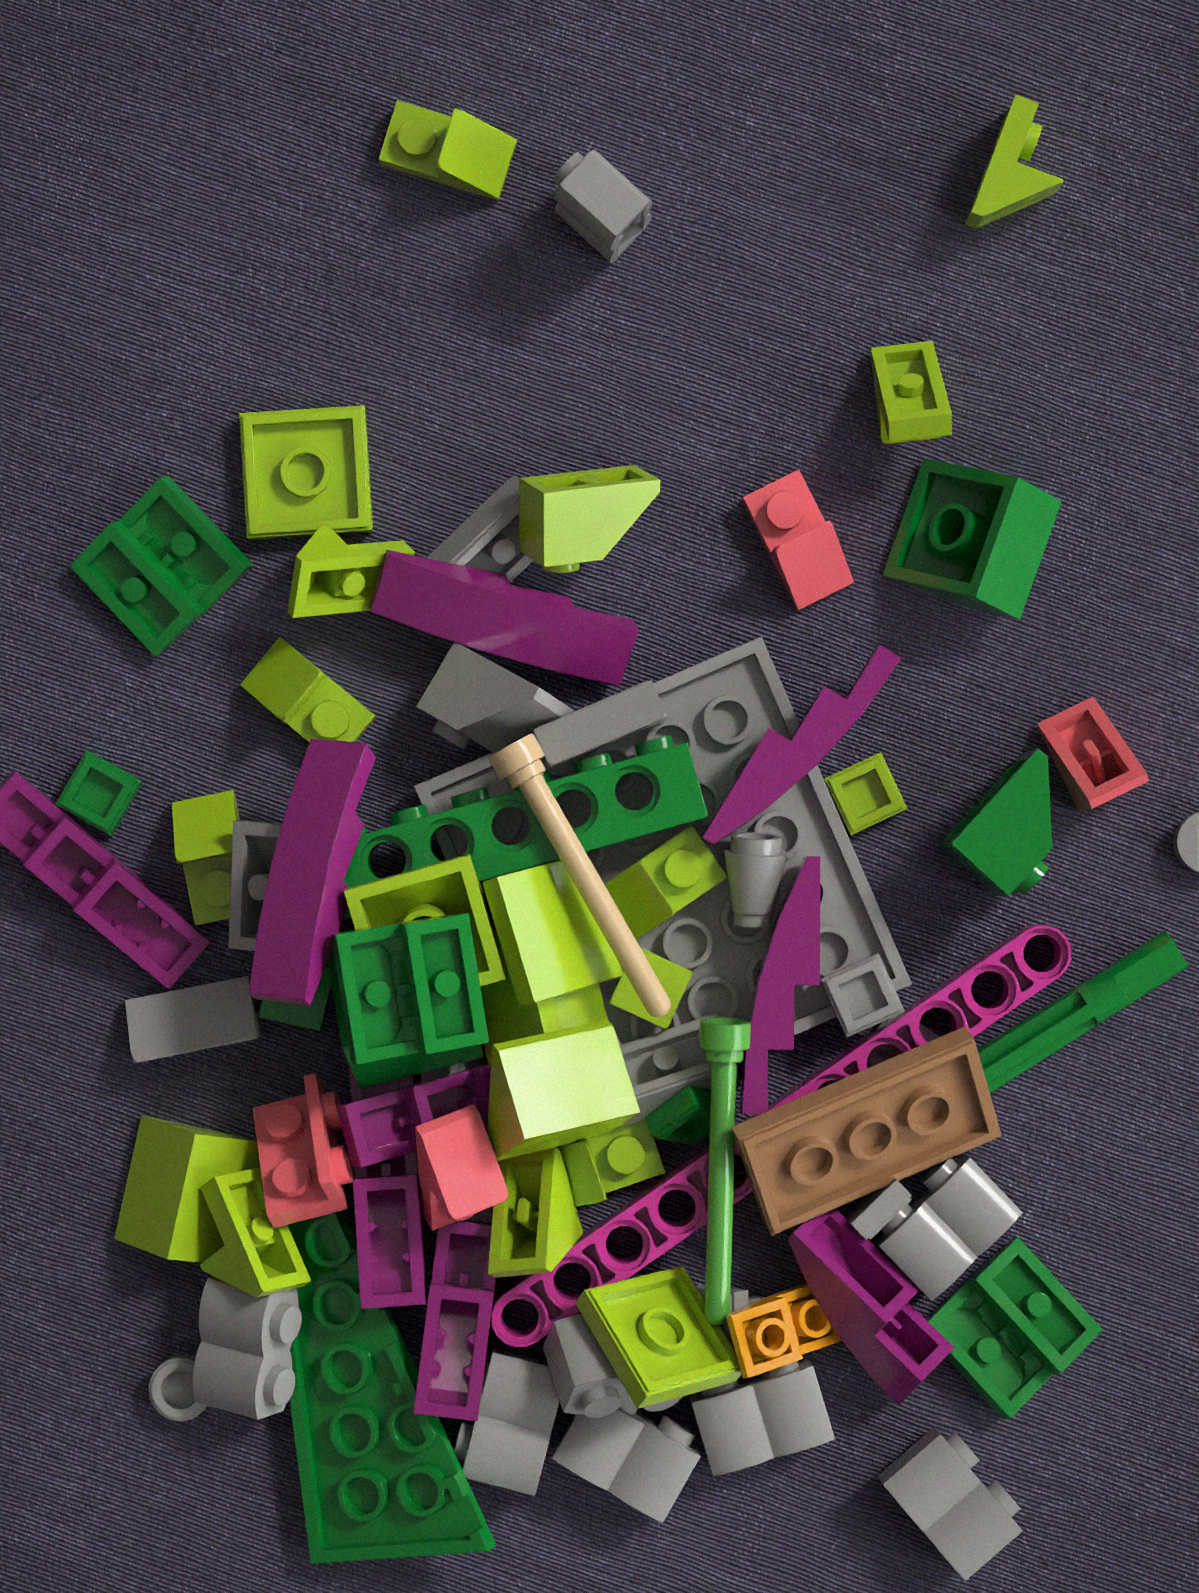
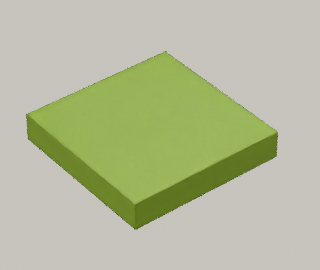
M364 405L239 413L246 533L248 540L313 536L323 524L329 525L337 535L373 532L367 419Z
M561 860L482 882L519 1007L623 976L619 961Z
M683 1266L586 1289L575 1302L637 1409L736 1382L741 1376L736 1352L720 1326L713 1325L707 1321L705 1317V1301Z

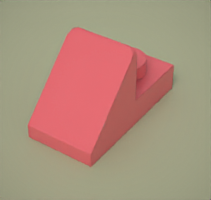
M799 469L742 498L797 611L854 583L834 527L830 520L825 522Z
M474 1104L415 1127L421 1214L432 1231L456 1221L466 1220L474 1214L508 1199L504 1178L480 1112Z

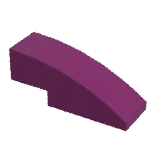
M835 1208L804 1222L792 1233L788 1241L800 1270L820 1308L843 1343L870 1377L899 1406L955 1347L909 1303L920 1289L868 1239L866 1240Z

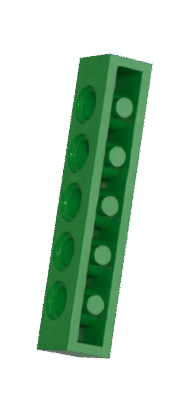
M671 735L634 745L637 757L612 763L609 752L573 762L576 772L574 775L551 781L549 770L541 773L556 800L562 794L569 791L580 792L589 799L592 806L590 818L582 826L572 828L585 852L709 817L688 742L674 746ZM639 774L650 782L653 796L646 807L640 810H629L618 802L615 788L619 780L626 775ZM519 786L514 789V792L490 798L487 787L450 797L453 809L428 815L425 804L389 814L392 825L390 827L367 833L364 826L344 881L351 888L381 879L372 869L371 858L376 848L385 843H395L404 851L406 866L403 872L442 862L433 852L432 841L439 829L450 825L457 826L465 832L468 839V848L465 855L470 854L479 882L560 860ZM509 808L523 811L530 822V830L527 837L516 845L501 843L495 837L493 831V823L496 816L501 811ZM349 907L343 921L352 919Z

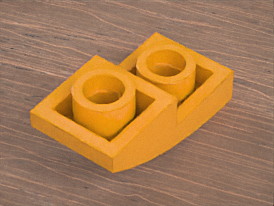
M807 1282L760 1299L726 1315L742 1378H750L803 1359V1354L842 1341L820 1308Z

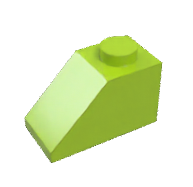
M635 465L519 478L520 552L540 564L543 570L553 573L574 572L580 569V563L603 560L660 493V479Z

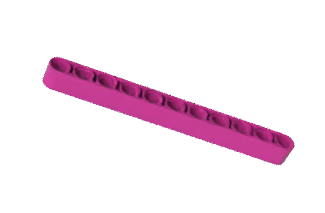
M1027 925L1018 929L904 1009L905 1012L900 1013L880 1028H876L768 1104V1111L816 1091L824 1082L829 1080L839 1081L867 1069V1058L870 1051L880 1044L893 1045L900 1055L927 1043L919 1031V1022L922 1015L934 1007H941L949 1014L951 1018V1030L949 1033L966 1026L972 1036H976L1058 979L1067 970L1071 961V946L1067 937L1059 929L1048 925ZM1036 935L1047 937L1054 948V957L1051 964L1040 971L1032 970L1026 964L1023 954L1026 943ZM985 971H992L997 974L1003 984V992L1000 999L989 1007L979 1006L971 994V986L974 979ZM753 1114L752 1116H750V1117L747 1118L746 1120H749V1119H751V1118H753V1117H756V1116H758V1115H760V1114ZM735 1140V1154L741 1157ZM709 1146L585 1231L551 1273L522 1275L506 1286L497 1295L491 1314L492 1327L496 1336L510 1346L527 1347L548 1335L554 1321L574 1316L580 1312L575 1302L582 1292L578 1294L565 1293L557 1287L554 1280L556 1271L562 1265L575 1262L583 1265L591 1276V1281L586 1289L626 1280L707 1224ZM745 1172L740 1182L734 1185L733 1205L753 1191L747 1172ZM679 1189L688 1192L694 1199V1209L687 1219L681 1222H671L660 1215L658 1204L666 1192ZM620 1226H629L636 1229L643 1239L641 1249L629 1258L614 1256L606 1245L607 1237L613 1229ZM525 1299L536 1307L539 1318L531 1328L516 1330L505 1322L503 1308L510 1301Z

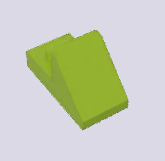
M1015 94L1007 109L964 225L975 229L1054 195L1063 184V179L1017 162L1018 158L1030 161L1043 126L1032 122L1039 105L1038 102Z
M397 100L378 160L382 166L499 201L517 139L457 108H454L452 116H448Z
M933 341L872 347L871 363L881 441L884 444L937 439L941 436L952 435V412Z
M323 524L296 555L287 613L292 618L370 611L369 604L386 550L414 555L415 551L404 540L347 545L329 525Z
M281 637L276 640L240 684L276 717L288 724L308 742H310L311 738L357 742L377 717Z
M230 790L172 802L175 857L177 864H183L195 926L229 919L233 821L240 820L235 791Z
M690 825L604 885L637 940L728 876L695 828Z
M646 1120L625 1126L620 1125L605 1136L588 1140L584 1139L556 1147L561 1151L576 1207L607 1200L606 1193L666 1173Z
M260 1167L214 1176L200 1187L224 1243L222 1248L200 1264L204 1272L255 1298L304 1287L311 1282L288 1225L274 1228L267 1217Z

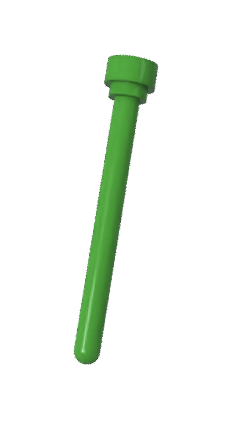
M728 1017L704 1018L700 1020L699 1047L705 1049V1060L711 1061L705 1317L713 1325L726 1323V1315L730 1313L735 1137L731 1127L735 1126L737 1062L743 1061L744 1050L750 1049L751 1021Z

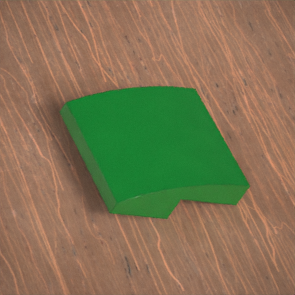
M167 475L160 477L119 521L110 523L69 567L156 657L191 628L254 565L175 481Z
M469 913L411 920L331 934L351 1063L358 1065L410 1054L423 1053L427 1055L489 1043Z
M1014 1237L999 1249L925 1318L955 1347L945 1358L1002 1420L1011 1419L1052 1375L1061 1374L1103 1331L1097 1322L1019 1237Z

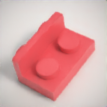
M317 1073L303 1076L306 1094L253 1107L266 1212L274 1228L348 1209L344 1184L353 1182V1171L346 1147L344 1145L338 1146L336 1130L342 1127L336 1106L341 1105L336 1091L327 1093Z

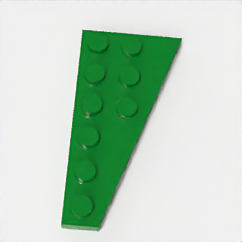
M345 1210L288 1224V1228L311 1279V1282L304 1287L296 1288L302 1322L299 1333L290 1347L292 1370L295 1374V1388L290 1398V1408L311 1564L490 1551L497 1545L439 1417L414 1413L419 1373L389 1307L361 1309L357 1237Z

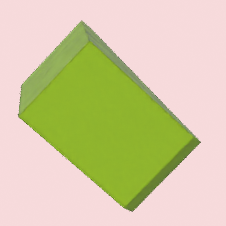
M556 1147L497 1161L507 1187L508 1199L493 1206L488 1274L493 1278L551 1273L583 1234L562 1154Z

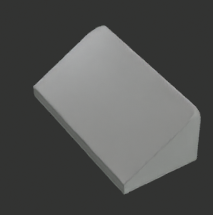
M517 476L509 478L427 558L505 574L509 583H511L534 561L520 552L519 478Z
M647 680L534 729V733L546 755L545 759L551 770L667 721L668 716L652 680Z
M249 975L125 1000L132 1062L139 1063L260 1038L261 1033L254 998L249 993Z
M718 1013L620 1045L640 1110L639 1114L623 1123V1126L645 1120V1117L688 1085L711 1090V1061L705 1060V1049L699 1047V1026L701 1019L719 1017ZM737 1071V1084H736V1088H738V1087L741 1086V1081H740V1077H739L738 1071Z

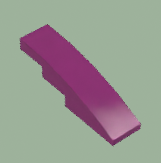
M386 550L369 604L370 611L441 638L549 670L619 686L639 631L633 619L576 608L570 597L510 585L505 574Z
M882 645L877 646L845 698L825 686L820 689L790 740L773 729L768 728L701 836V839L711 845L715 844L772 805L812 770L865 712L901 660V657Z
M310 739L288 801L270 867L258 924L249 993L254 999L310 1006L333 948L331 934L339 932L348 909L344 889L349 887L345 883L344 878L365 826L355 811L376 759L367 743Z
M15 769L0 783V843L21 859L23 866L72 906L73 911L167 989H170L209 945V939L119 858Z
M820 856L803 857L776 915L756 977L748 1018L751 1021L750 1049L744 1050V1060L742 1062L739 1108L742 1114H763L768 1111V1050H794V985H820Z
M491 1064L336 1106L352 1168H361L416 1152V1126L472 1104L480 1112L487 1132Z
M349 1065L351 1102L414 1084V1075L360 1089ZM417 1151L365 1167L354 1168L353 1190L361 1309L426 1304L423 1227L419 1175L417 1174Z
M493 1206L474 1214L466 1220L456 1221L438 1228L414 1405L415 1414L478 1421L497 1278H493L488 1274Z

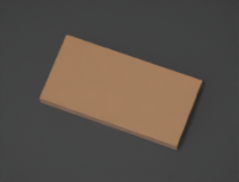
M966 1026L731 1127L761 1217L771 1236L884 1188L895 1178L900 1181L1002 1136L976 1043Z

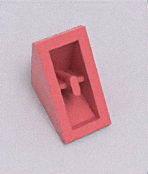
M1094 697L1088 698L1037 723L1042 738L1078 811L1093 809L1149 782L1147 772Z

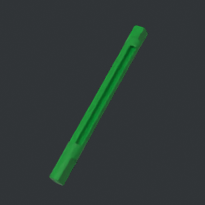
M1166 931L1161 932L978 1048L989 1092H993L1187 969L1188 964L1170 935Z

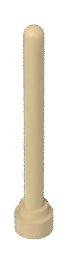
M531 733L490 756L488 760L500 781L507 779L512 789L519 786L645 1009L651 1016L662 1017L669 1012L671 1001L541 775L546 769L540 759L546 755L534 734Z

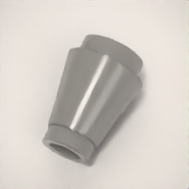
M759 832L731 834L730 848L724 850L735 925L752 928L772 926V914L775 910L787 858V852L781 850V836Z

